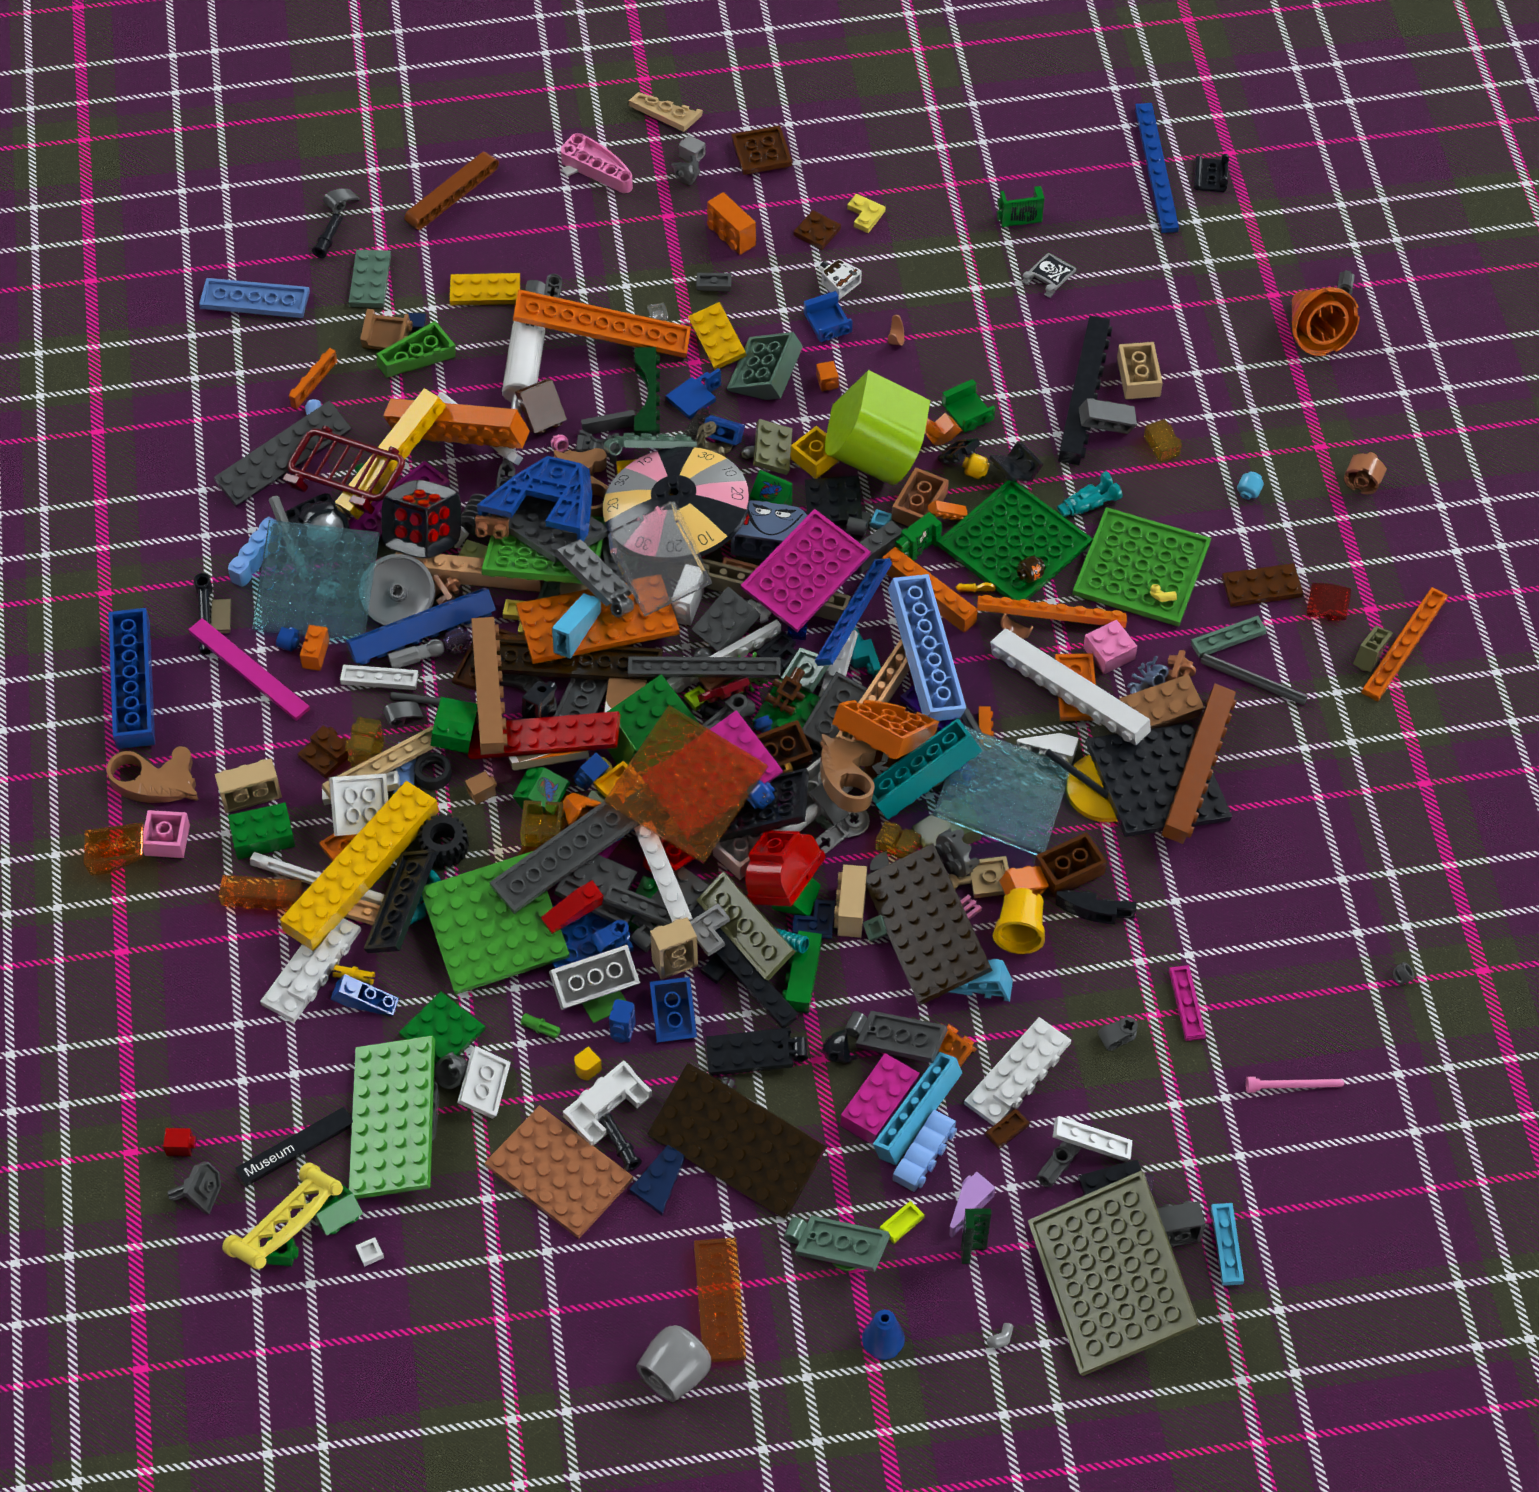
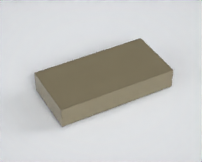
M231 599L212 600L211 626L221 634L230 633Z

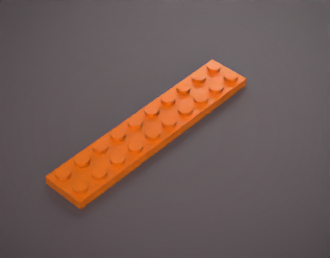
M518 289L512 320L632 347H656V352L686 358L691 330L690 326Z

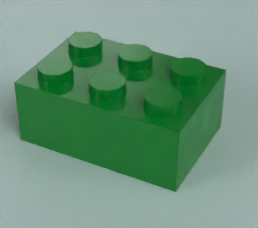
M286 802L228 815L238 860L251 857L254 852L265 854L296 847Z

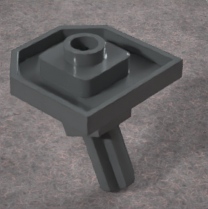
M201 1162L194 1165L189 1178L184 1179V1185L168 1191L169 1199L174 1201L186 1196L204 1214H210L221 1188L220 1172L209 1162Z

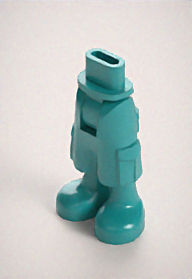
M1105 471L1100 475V483L1096 487L1091 484L1087 485L1063 500V503L1058 505L1057 509L1063 517L1083 514L1088 510L1103 506V502L1119 500L1123 497L1120 486L1117 483L1113 484L1111 475Z

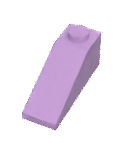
M978 1172L973 1176H967L962 1183L963 1186L950 1225L949 1236L951 1237L963 1228L965 1208L982 1209L995 1195V1187Z

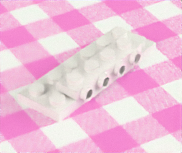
M343 918L314 952L302 944L260 1001L261 1005L296 1022L309 1002L315 999L319 988L326 984L336 964L339 965L343 955L345 956L349 952L350 945L361 932V927Z
M1038 1017L964 1100V1105L994 1126L1013 1109H1017L1026 1094L1030 1095L1036 1082L1038 1080L1042 1081L1048 1073L1047 1070L1058 1063L1060 1060L1059 1056L1071 1044V1039Z

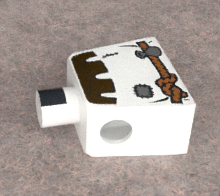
M840 259L831 265L823 261L819 266V270L822 271L823 286L830 293L836 291L839 300L861 283L862 271Z

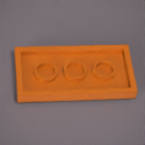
M1093 653L1055 654V660L1096 685ZM1058 696L1060 721H1093L1092 717L1081 713L1078 708L1067 704Z

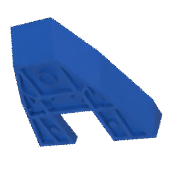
M546 456L513 476L477 504L479 516H487L488 513L512 518L526 495L557 502L545 520L546 526L577 533V540L581 539L584 542L589 532L592 505L590 469L581 463Z

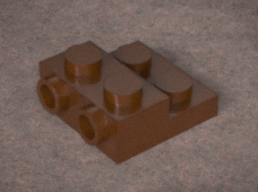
M323 725L310 737L311 742L297 755L300 760L326 779L352 755L351 742L346 737L341 739L337 736L338 734L334 728H327Z

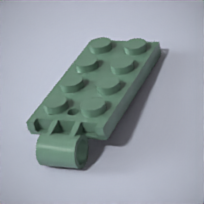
M623 433V436H615L614 439L606 440L604 449L612 455H618L622 451V446L625 448H697V441L692 440L690 436L685 434H676V437L669 436V434H658L657 437L649 433H641V436L634 435V433ZM616 443L615 450L611 451L610 446Z
M811 1215L808 1223L801 1218L792 1217L785 1231L784 1238L790 1243L798 1244L795 1250L796 1255L875 1272L890 1234L888 1231Z

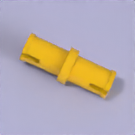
M337 964L334 966L333 970L341 971L333 972V977L341 978L346 974L370 985L374 983V979L371 978L375 977V972L359 970L355 966L352 968Z

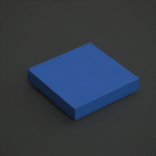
M691 377L668 393L666 400L690 420L716 401V397Z

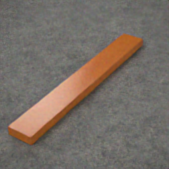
M1431 587L1363 687L1362 694L1377 702L1380 700L1447 600V594Z

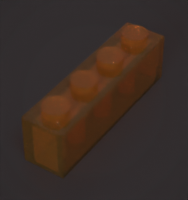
M223 875L219 899L221 905L226 907L238 906L247 909L264 908L266 910L279 909L288 911L302 896L303 887L300 880Z

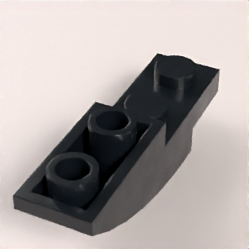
M1063 890L1057 891L1055 905L1086 920L1104 924H1115L1116 918L1135 919L1136 902L1129 900H1097V893L1089 891L1071 892Z

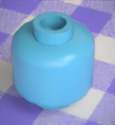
M1252 471L1242 475L1237 486V490L1242 498L1250 500L1259 496L1264 485L1261 475Z

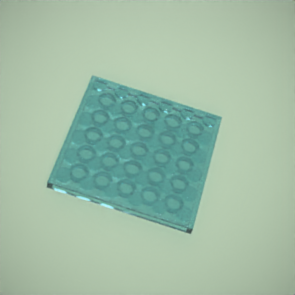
M269 520L252 629L279 633L281 627L287 629L293 627L299 631L298 635L306 636L308 626L314 625L327 627L329 639L343 641L364 634L380 536L379 532Z
M965 726L982 749V752L974 759L965 763L959 770L946 777L933 816L1034 855L1046 851L1070 773L1050 758Z

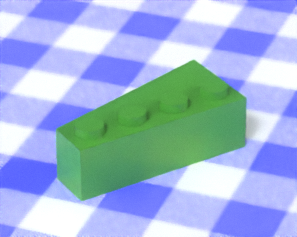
M434 321L376 354L377 366L387 378L454 358L456 345L438 323Z

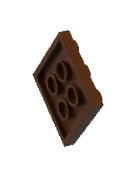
M780 125L731 134L743 175L792 166V159Z

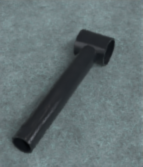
M199 573L194 577V585L198 594L199 620L203 618L210 624L209 595L213 592L210 576L206 573ZM200 642V646H198L200 653L204 655L210 654L212 651Z

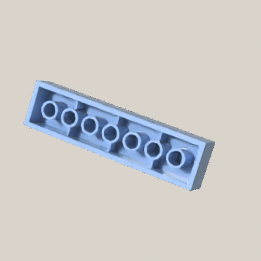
M929 574L893 578L888 587V592L921 712L937 721L961 718L966 710V705Z

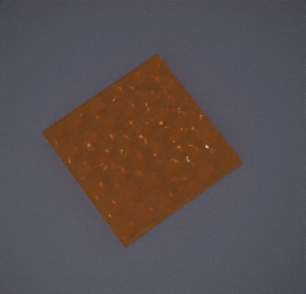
M669 705L604 802L704 864L748 799L750 792L768 769V765Z

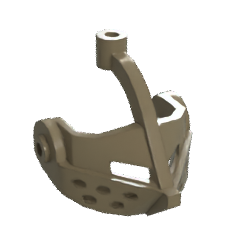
M710 421L702 424L697 431L695 440L697 441V448L710 450L722 456L731 451L732 444L726 442L711 443L705 440L706 437L715 433V422Z

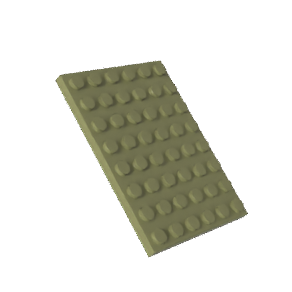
M1143 1171L1134 1173L1028 1220L1080 1375L1084 1376L1200 1326Z

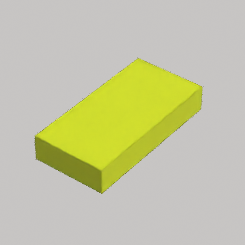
M909 1201L880 1226V1230L888 1231L890 1234L889 1240L895 1244L922 1221L925 1215Z

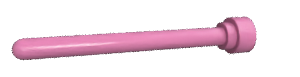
M1254 1076L1246 1077L1245 1084L1247 1093H1256L1260 1089L1343 1087L1344 1081L1342 1079L1260 1080Z

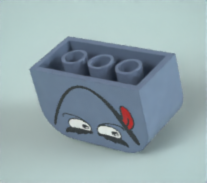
M749 501L746 519L739 531L731 538V555L765 560L807 517V514L795 506L775 504L767 501Z

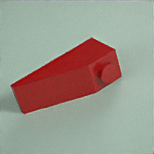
M592 880L569 894L545 913L541 919L551 934L600 907L603 903V894Z

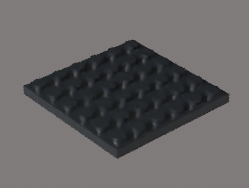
M1192 723L1153 728L1137 745L1125 741L1118 734L1086 739L1085 744L1124 837L1163 831L1196 735ZM1212 773L1210 780H1206V783L1209 785L1205 795H1201L1204 800L1201 808L1196 810L1199 815L1195 824L1192 823V827L1230 821L1232 818L1214 773Z

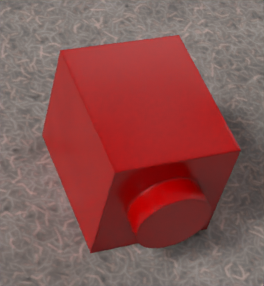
M166 1128L163 1144L166 1156H191L192 1149L196 1147V1136H193L191 1128Z

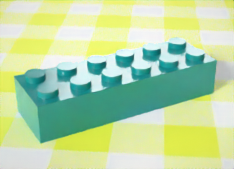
M957 718L874 778L875 787L872 799L888 820L897 815L903 808L912 804L921 795L927 793L936 784L944 781L954 771L959 770L965 763L977 757L982 752V749L959 718Z

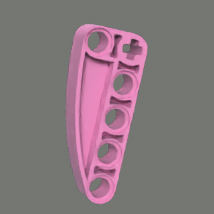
M575 133L561 147V161L564 166L578 169L579 173L621 193L632 191L631 172L616 155L603 145L583 134Z

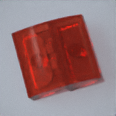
M1312 583L1306 612L1308 617L1326 616L1328 621L1347 620L1351 588L1335 584Z

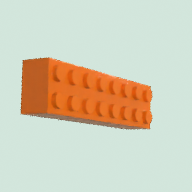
M390 399L383 416L391 429H393L414 400ZM445 403L446 408L421 438L423 440L445 441L447 443L456 442L479 446H503L511 449H523L530 430L517 409Z

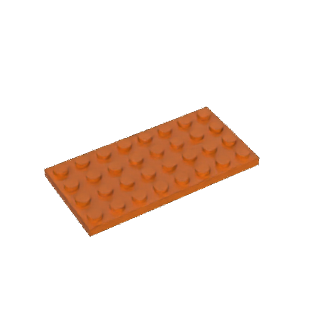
M662 575L627 581L626 584L633 590V593L627 597L633 601L634 609L623 616L615 617L611 612L612 604L605 606L601 602L599 616L573 656L679 635L680 629ZM589 589L516 603V609L533 664L566 658L553 651L552 627L583 593L595 596Z

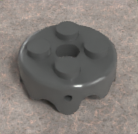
M949 828L937 836L935 847L944 863L946 871L957 877H965L973 872V869L978 866L980 860L978 858L969 859V852L972 848L969 844H965L962 841L964 831L960 829L952 832Z

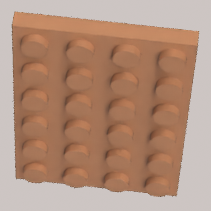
M540 1105L484 1163L486 1168L578 1239L634 1180L630 1173L593 1145L591 1146L584 1138Z

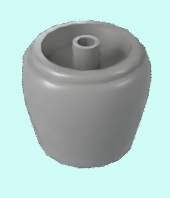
M674 1325L664 1328L655 1336L636 1365V1368L641 1378L653 1391L667 1401L674 1402L695 1387L708 1374L711 1368V1356L705 1346L693 1334L681 1326Z

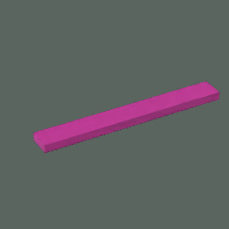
M203 618L188 629L193 637L295 721L310 710L308 704Z

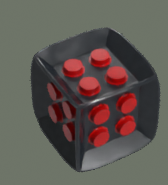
M424 480L409 481L390 490L382 501L381 520L384 545L391 550L417 558H432L455 546L459 541L461 533V501L459 493L449 487Z

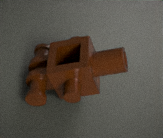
M795 667L790 677L785 676L782 682L775 678L772 685L778 688L775 693L777 698L768 693L764 701L773 704L772 707L774 708L776 706L779 707L780 712L785 711L792 716L796 708L791 707L787 703L792 704L795 698L801 702L804 699L805 695L799 692L802 684L799 682L804 676L805 671Z

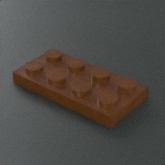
M1294 563L1222 573L1221 576L1230 607L1303 597V590Z

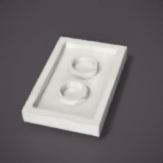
M475 1046L472 1048L457 1103L492 1119L495 1118L511 1062Z

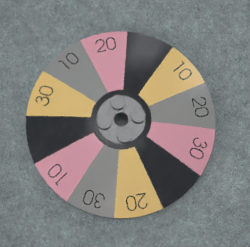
M696 447L666 448L638 458L618 473L605 494L603 517L611 538L629 554L653 562H684L714 552L735 536L748 514L749 491L746 480L739 468L726 457L713 451Z

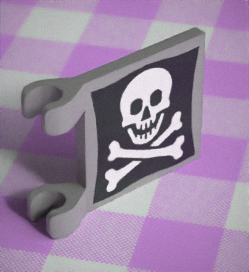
M1047 253L1036 265L1023 274L1024 279L1022 283L1028 285L1033 277L1048 284L1044 295L1051 298L1055 291L1076 272L1077 268Z

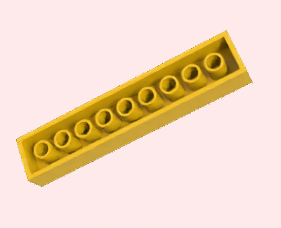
M405 781L282 916L280 922L283 932L314 952L330 931L340 923L418 836L421 825H425L424 821L427 819L430 821L432 816L437 815L439 812L437 800L408 781Z

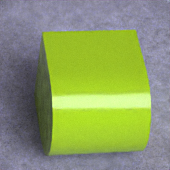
M868 370L832 405L825 439V453L889 485H895L905 477L918 456L924 439L931 400Z

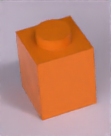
M834 361L816 364V376L821 391L839 388V376Z

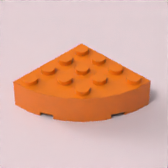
M855 700L839 703L832 724L837 726L840 731L853 735L856 740L864 741L871 748L886 753L887 757L898 759L912 752L934 736L939 721L920 712H916V714L905 711L906 707L873 700H864L863 703H857Z

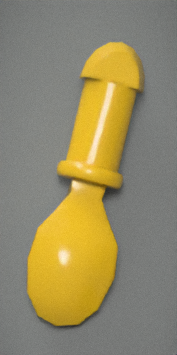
M988 582L976 586V583H959L956 589L959 592L972 591L974 593L976 591H995V585Z

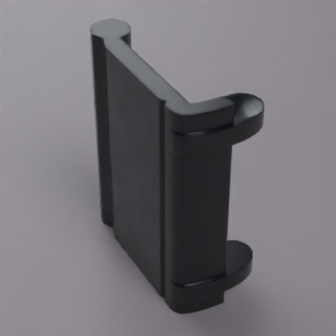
M1223 154L1221 160L1196 156L1194 189L1225 192L1228 186L1229 155Z

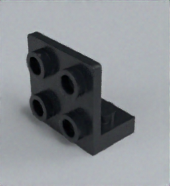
M1021 441L1016 442L1008 455H991L989 457L993 465L1004 473V477L1009 481H1033L1044 465Z

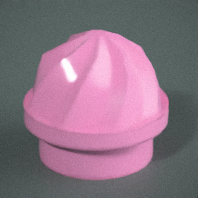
M559 434L553 436L551 439L552 449L559 452L567 450L569 446L567 437Z

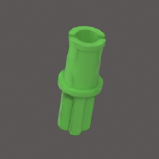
M527 1013L521 1019L522 1026L535 1030L537 1034L543 1033L557 1038L561 1031L559 1027L545 1022V1019H539Z

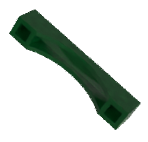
M635 347V373L643 380L648 390V397L644 406L634 417V434L637 436H641V433H649L652 436L660 434V424H656V420H660V410H656V406H660V396H656V392H660V382H656V379H660V368H656V365H660V354H656V347Z

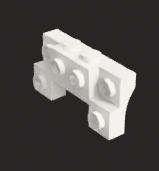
M623 1060L607 1075L598 1078L594 1086L589 1090H584L579 1098L563 1111V1117L577 1130L578 1135L584 1138L591 1146H594L607 1135L606 1128L598 1122L602 1116L604 1117L605 1114H608L624 1099H627L638 1109L652 1097V1090Z

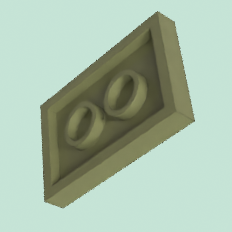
M758 419L756 423L753 465L787 475L790 470L792 428Z

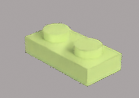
M466 540L459 556L485 558L488 546Z

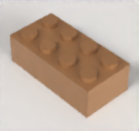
M1189 674L1119 699L1149 718L1151 729L1172 726L1198 717L1204 709Z

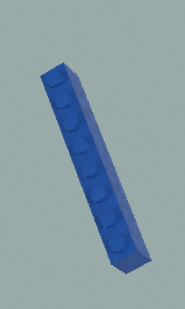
M484 587L346 640L353 661L362 665L370 662V658L375 656L381 658L388 655V651L402 650L409 643L418 644L423 641L422 638L427 636L429 638L440 635V631L454 630L461 623H464V625L472 623L471 618L479 616L481 618L492 615L491 612L495 611L496 608L489 589Z

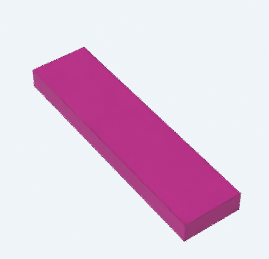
M1189 965L1170 967L1169 974L1185 1041L1205 1039L1206 1033Z

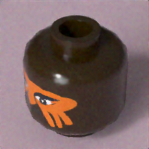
M1029 556L1018 563L1017 575L1021 580L1032 583L1044 575L1045 564L1041 558Z

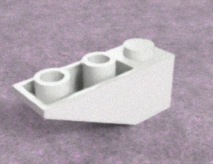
M1062 733L1017 739L1016 752L1026 756L1037 757L1044 761L1054 762L1045 755L1046 751L1051 749L1072 765L1079 738Z

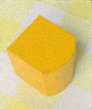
M589 1046L574 1056L575 1071L579 1078L588 1081L602 1070L601 1059Z

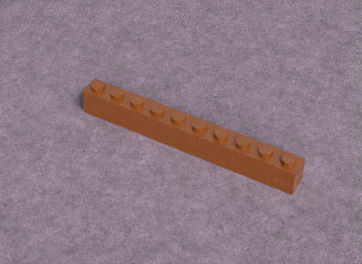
M1214 684L1205 705L1161 836L1181 844L1184 843L1186 837H1191L1194 827L1191 825L1192 823L1195 824L1199 815L1196 810L1201 808L1204 800L1201 795H1205L1209 785L1206 783V780H1210L1213 769L1210 768L1215 765L1218 755H1215V753L1220 751L1223 743L1220 741V738H1224L1227 727L1224 726L1229 724L1232 716L1229 711H1233L1237 701L1234 699L1236 691Z

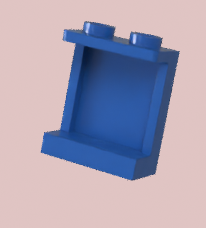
M836 291L804 301V314L820 342L852 332L853 321L851 318L847 319L839 305V296Z

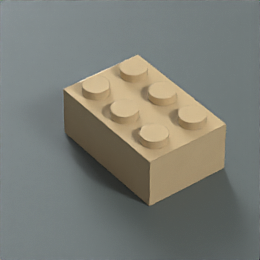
M1154 342L1119 344L1117 361L1125 399L1160 397L1163 382Z
M272 758L260 760L249 765H242L231 770H223L215 774L225 813L282 798Z
M843 864V872L838 874L834 928H838L837 936L861 938L867 866Z
M688 917L676 919L670 924L658 926L650 931L652 962L661 980L698 966L697 935Z

